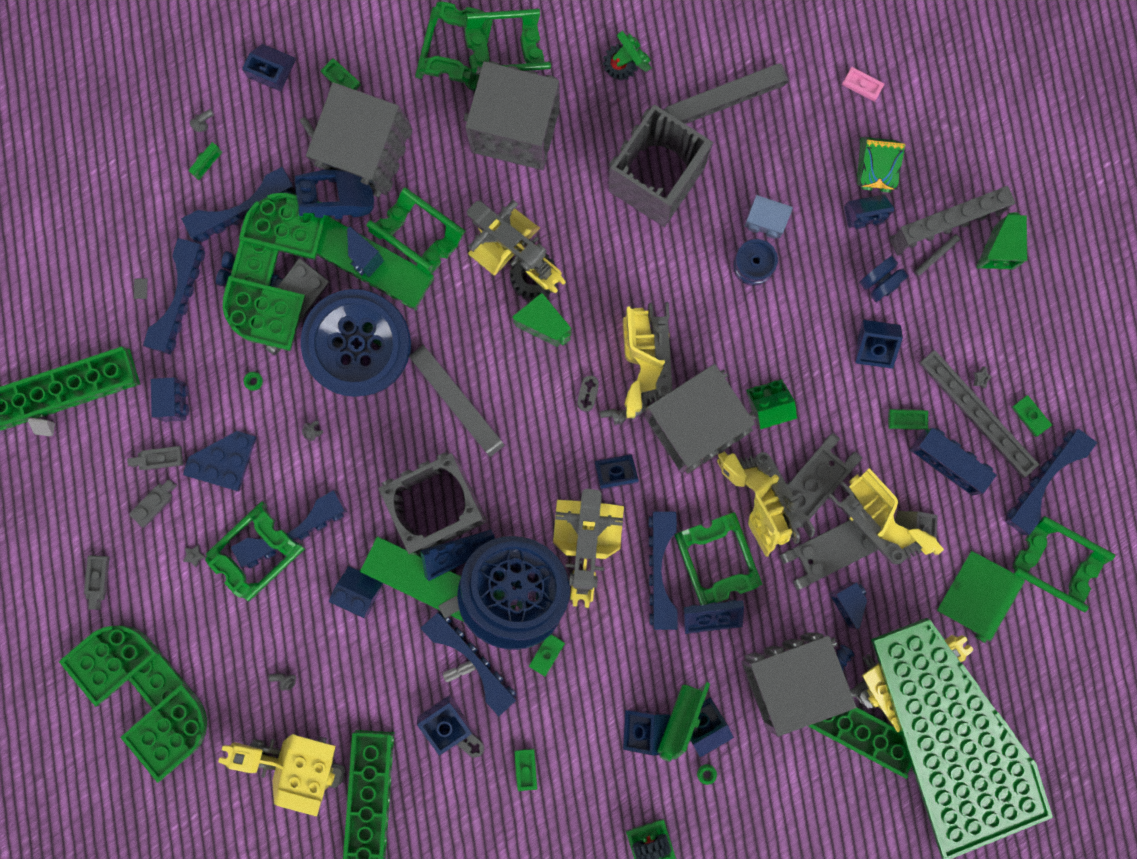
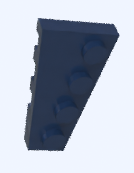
M490 529L420 550L426 579L430 581L466 563L477 548L495 539V534Z

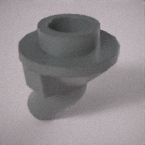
M210 108L200 115L196 114L190 120V126L197 132L207 131L208 124L205 120L214 116L212 109Z
M609 409L600 411L601 418L612 417L615 426L618 424L622 425L627 419L626 410L617 411Z
M278 673L269 674L268 677L270 682L280 681L279 688L282 691L290 690L296 684L295 675Z

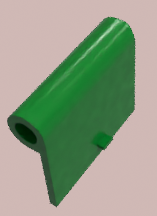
M971 551L937 611L972 630L976 634L975 638L983 643H986V641L991 642L1025 580Z
M706 682L699 689L688 685L681 686L657 751L661 759L671 762L672 759L675 760L686 752L694 727L698 728L700 720L698 716L710 683Z

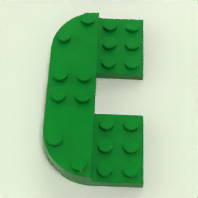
M288 193L270 194L261 201L254 203L249 209L241 229L238 251L231 276L228 277L222 304L225 319L233 331L240 337L252 343H259L287 351L292 349L305 295L270 286L278 253L282 251L315 260L327 215H324L323 218H317L314 213H303V216H299L296 195Z
M125 625L101 628L89 635L59 661L61 666L95 707L103 703L128 680L151 706L152 710L120 738L157 783L162 781L190 755L194 754L202 744L207 730V716L202 702L152 641L140 630Z

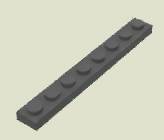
M935 350L919 362L922 368L1022 478L1028 476L1039 466L1038 462Z

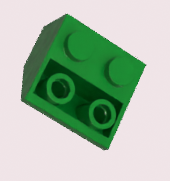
M783 379L746 390L752 412L756 416V422L760 430L797 419L795 400Z

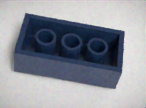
M930 428L919 435L909 451L971 496L984 494L997 476L991 466L986 463H980L976 460V455L969 451L965 452L960 448L961 445L955 440L950 441L940 429Z

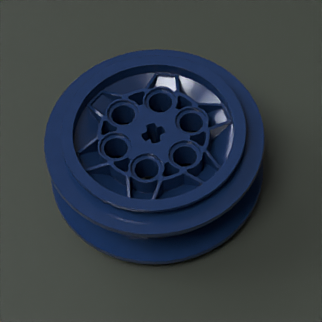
M342 290L325 297L311 310L301 332V353L310 374L326 389L344 396H367L388 388L403 373L411 351L410 332L403 315L391 302L366 290ZM348 321L354 324V328L350 332L345 330V324ZM368 322L373 325V330L370 333L364 331V325ZM337 337H341L343 340V345L339 348L334 345V340ZM357 338L362 342V346H359V349L353 345ZM375 340H380L382 343L379 350H374L372 347V343ZM349 354L352 358L349 365L343 363V356ZM366 355L371 358V363L368 366L362 364V358Z
M519 536L496 538L477 548L464 566L457 591V602L461 617L472 633L492 646L508 650L533 647L548 638L564 615L570 597L568 575L559 558L543 544ZM511 568H516L519 572L515 573L511 571ZM498 576L502 581H496L493 577ZM528 578H533L536 582L532 583ZM494 595L501 596L502 600L495 599ZM532 596L536 601H530L528 597ZM511 605L518 606L520 610L512 609Z

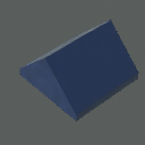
M632 454L595 461L600 490L637 484L639 482Z

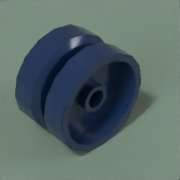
M752 239L743 243L733 261V270L736 277L742 283L750 286L761 285L767 282L776 270L778 264L777 252L770 243L761 239Z
M892 255L859 282L865 290L870 289L875 284L877 285L870 293L871 298L876 303L884 296L890 295L901 286L900 283L909 277L904 269H899L891 274V271L898 265L897 260Z

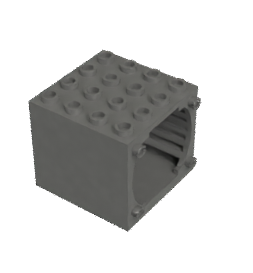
M484 61L482 67L478 66L476 75L480 76L469 114L465 113L463 121L467 122L465 128L471 152L544 171L560 111L559 80L551 75L541 76L531 70L525 72L514 66L505 67L494 61Z
M333 82L306 157L320 170L344 171L361 177L360 182L366 185L369 184L372 191H374L373 195L380 198L381 194L386 196L387 192H390L392 189L393 175L397 174L400 164L398 162L400 156H403L405 153V142L407 138L411 137L413 129L399 105Z
M654 104L651 109L647 108L644 112L641 124L635 125L631 132L632 137L630 140H625L622 144L620 155L618 157L614 156L609 164L608 191L665 228L705 169L714 142ZM661 146L672 150L684 161L687 167L666 199L662 197L663 188H658L655 193L654 187H646V184L640 183L638 179L635 180L632 173L628 175L630 165L639 152H644L647 147Z
M713 364L648 406L644 414V418L681 474L685 471L689 474L699 467L702 462L704 464L718 453L723 452L733 443L738 442L753 431L751 427L755 425L753 420H756V416H753V412H747L725 378L728 377L727 373H725L726 371L724 369L720 371L716 364Z
M442 453L436 457V461L432 463L429 461L423 462L418 465L419 469L415 471L407 470L400 474V478L393 480V478L382 482V486L378 488L410 555H421L420 550L444 544L488 522L459 460L452 453ZM447 470L456 477L463 488L465 510L463 515L459 516L460 521L424 538L423 534L413 533L415 530L409 527L410 524L406 520V515L403 514L405 509L400 506L404 503L405 498L396 494L406 489L413 491L412 486L438 474L444 476L442 472Z
M808 632L800 635L801 639L796 640L792 638L781 642L783 646L777 647L773 645L764 648V653L758 654L753 652L745 655V660L741 661L765 727L777 737L857 708L853 699L857 697V694L854 693V688L849 689L834 650V646H837L834 637L830 639L829 635Z

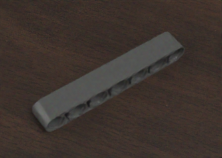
M781 63L775 64L666 107L664 111L687 124L786 85L789 79Z
M421 345L408 356L489 457L505 446L424 345Z

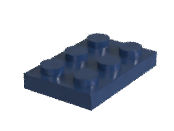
M730 600L724 603L712 602L707 605L684 607L685 634L743 627V600Z

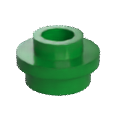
M249 372L244 377V385L247 389L256 391L262 387L263 378L257 372ZM256 378V384L252 385L251 380Z
M704 764L698 769L697 777L701 783L709 785L715 782L717 772L712 765ZM705 771H710L709 777L703 776Z

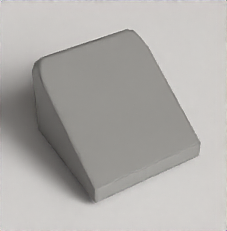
M36 418L28 419L34 434L53 436L55 427L53 421Z

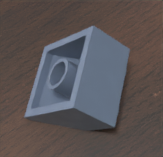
M756 195L744 227H747L751 232L765 233L769 238H780L793 207Z

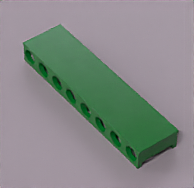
M327 216L317 256L416 311L429 286L435 280L434 275H428L413 263L362 236L379 251L384 262L370 277H367L365 274L361 276L350 264L352 261L348 256V227Z
M122 346L1 386L0 431L26 423L30 418L39 419L141 385L130 349Z
M378 536L360 570L361 573L440 610L438 606L457 596L458 585L461 579V575L448 571L428 581L424 575L421 556L410 555L406 549ZM494 595L495 599L502 600L501 596ZM511 605L512 609L515 610L516 605ZM460 611L450 615L464 622Z
M855 708L808 726L905 779L908 778L907 774L912 765L901 731L897 732L893 726L865 711Z
M355 730L352 733L343 859H386L395 732Z

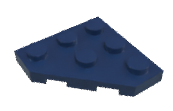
M239 431L224 437L189 456L183 475L239 492L257 437Z

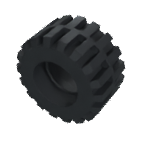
M545 253L546 256L544 258L556 266L553 259H550L549 255ZM520 260L514 266L511 265L510 280L518 296L521 295L524 300L530 299L532 301L541 293L546 298L549 297L550 293H553L549 289H543L539 284H527L523 280V274L526 270L520 265Z

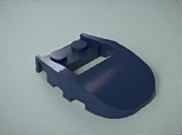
M320 170L296 175L295 190L299 216H303V213H314L317 218L329 215L334 216L335 219H343L344 215H351L353 218L368 215L374 209L372 188L369 184L361 183V177L344 171ZM328 180L329 183H336L339 201L318 203L315 184H318V181Z

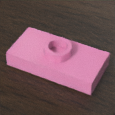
M851 67L842 85L875 102L884 83Z

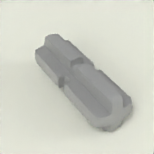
M471 661L459 665L458 668L454 667L444 672L443 678L446 682L460 677V675L463 676L474 671L476 668Z

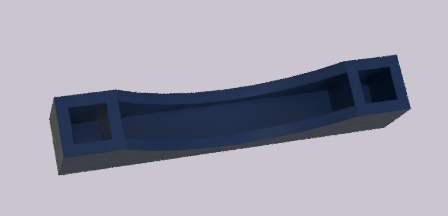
M281 167L265 175L257 191L242 204L223 211L197 210L181 219L190 237L196 243L204 242L209 239V236L224 232L228 226L241 223L252 205L266 198L267 195L275 193L293 194L296 190L287 172Z
M181 238L177 239L172 254L177 270L175 296L166 313L156 323L148 327L143 343L144 347L171 355V352L175 349V339L177 333L182 329L181 321L183 315L188 310L187 302L193 294V284L200 273V262L205 258V248L200 244Z
M1080 429L1069 430L1062 439L1064 441L1052 451L1051 455L1053 456L1051 459L1044 462L1040 467V474L1031 479L1028 490L1020 494L1017 499L1019 501L1017 505L1011 507L1006 515L1008 517L1005 522L1022 535H1030L1040 522L1042 498L1047 485L1054 475L1066 465L1076 460L1087 458L1098 443Z
M333 490L316 500L307 518L298 527L287 533L293 541L300 539V541L310 536V532L313 530L320 531L328 526L326 523L331 520L336 522L345 517L344 513L348 511L338 492ZM246 538L231 547L241 568L248 567V569L259 565L258 561L263 558L266 560L276 555L275 551L278 550L271 548L264 539Z
M652 512V516L648 517V526L652 528V535H649V547H652V555H649V567H652V574H649V586H653V594H649V606H653V614H649V625H653L654 630H678L677 609L665 591L661 572L665 549L677 531L676 512Z
M437 612L421 627V630L433 643L452 647L472 662L483 682L485 702L499 717L517 700L515 697L517 693L510 685L506 687L502 682L504 678L498 671L493 672L489 666L491 664L484 656L480 657L476 653L478 650L471 641L469 643L466 642L463 638L465 634L459 627L454 628L450 624L451 618L449 616L444 618L441 612Z

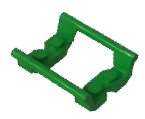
M443 1L437 2L436 7H432L415 77L422 79L424 74L439 77L440 74L446 73L449 75V80L465 83L470 90L476 91L480 75H473L471 69L460 61L441 56L427 57L438 18L447 24L465 27L466 13H480L483 11L470 7L459 11L456 9L455 4ZM485 20L480 29L481 33L485 36L486 43H488L493 20Z
M540 9L466 13L465 40L467 48L472 49L474 53L469 58L473 75H476L478 66L482 67L484 61L489 62L486 39L480 29L485 20L522 18L520 42L526 63L501 66H514L521 71L550 69V61H544L543 51L536 46V43L540 41L537 26Z
M406 187L402 189L397 203L388 210L387 219L380 218L376 223L369 220L366 224L371 234L380 240L385 239L414 260L417 263V267L428 275H431L440 266V258L447 259L455 251L466 230ZM415 204L446 225L445 237L435 241L423 253L422 257L392 236L404 225L408 213Z
M261 501L206 553L207 557L205 558L209 567L216 574L223 573L226 576L224 584L232 593L239 598H245L247 601L253 599L305 550L301 543L293 541L284 530L277 531L274 528L275 520L265 510L267 504L264 501ZM253 521L256 532L271 548L278 549L286 557L258 583L248 584L244 572L228 555H223L221 550L243 528Z
M735 512L712 520L709 528L698 525L674 534L700 605H707L712 602L718 603L729 599L731 591H737L739 594L763 585ZM732 530L736 534L747 563L748 574H736L719 580L709 589L702 587L688 551L689 547L695 543L702 545L726 536L728 531Z
M1043 516L1032 533L1027 535L1025 539L1028 543L1027 549L1024 551L1019 550L1012 565V568L1015 570L1014 574L1085 613L1089 608L1085 603L1091 590L1088 584L1089 580L1097 578L1103 565L1112 561L1115 558V554L1054 520ZM1059 532L1093 551L1085 561L1080 562L1068 585V594L1040 580L1029 572L1030 568L1036 566L1048 543L1046 537L1051 533Z

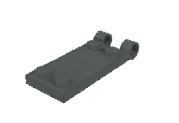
M299 258L277 288L305 295L299 325L331 282ZM266 346V350L270 352L273 356L281 350L279 348Z
M833 432L787 485L793 496H797L798 500L800 499V508L804 515L808 516L809 520L828 499L827 493L830 492L832 494L839 486V483L847 477L863 458L856 451L847 458L845 463L835 456L830 450L837 444L840 438ZM829 461H833L834 465L830 466Z
M849 520L779 556L783 564L797 557L799 558L807 574L792 582L796 590H800L878 549ZM809 559L813 560V563L811 565L808 564Z

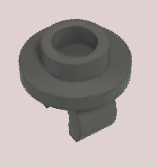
M318 421L312 422L311 425L309 423L303 425L302 434L305 439L314 441L316 437L321 436L323 430H314V427L319 424Z

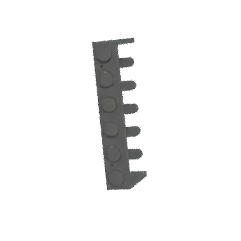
M1005 186L902 226L897 234L890 236L889 239L896 255L899 256L908 247L914 248L918 241L923 239L932 241L936 234L941 232L949 234L952 228L960 225L965 228L969 225V221L977 218L979 221H983L987 214L995 212L997 217L1001 216L1016 202L1009 187Z

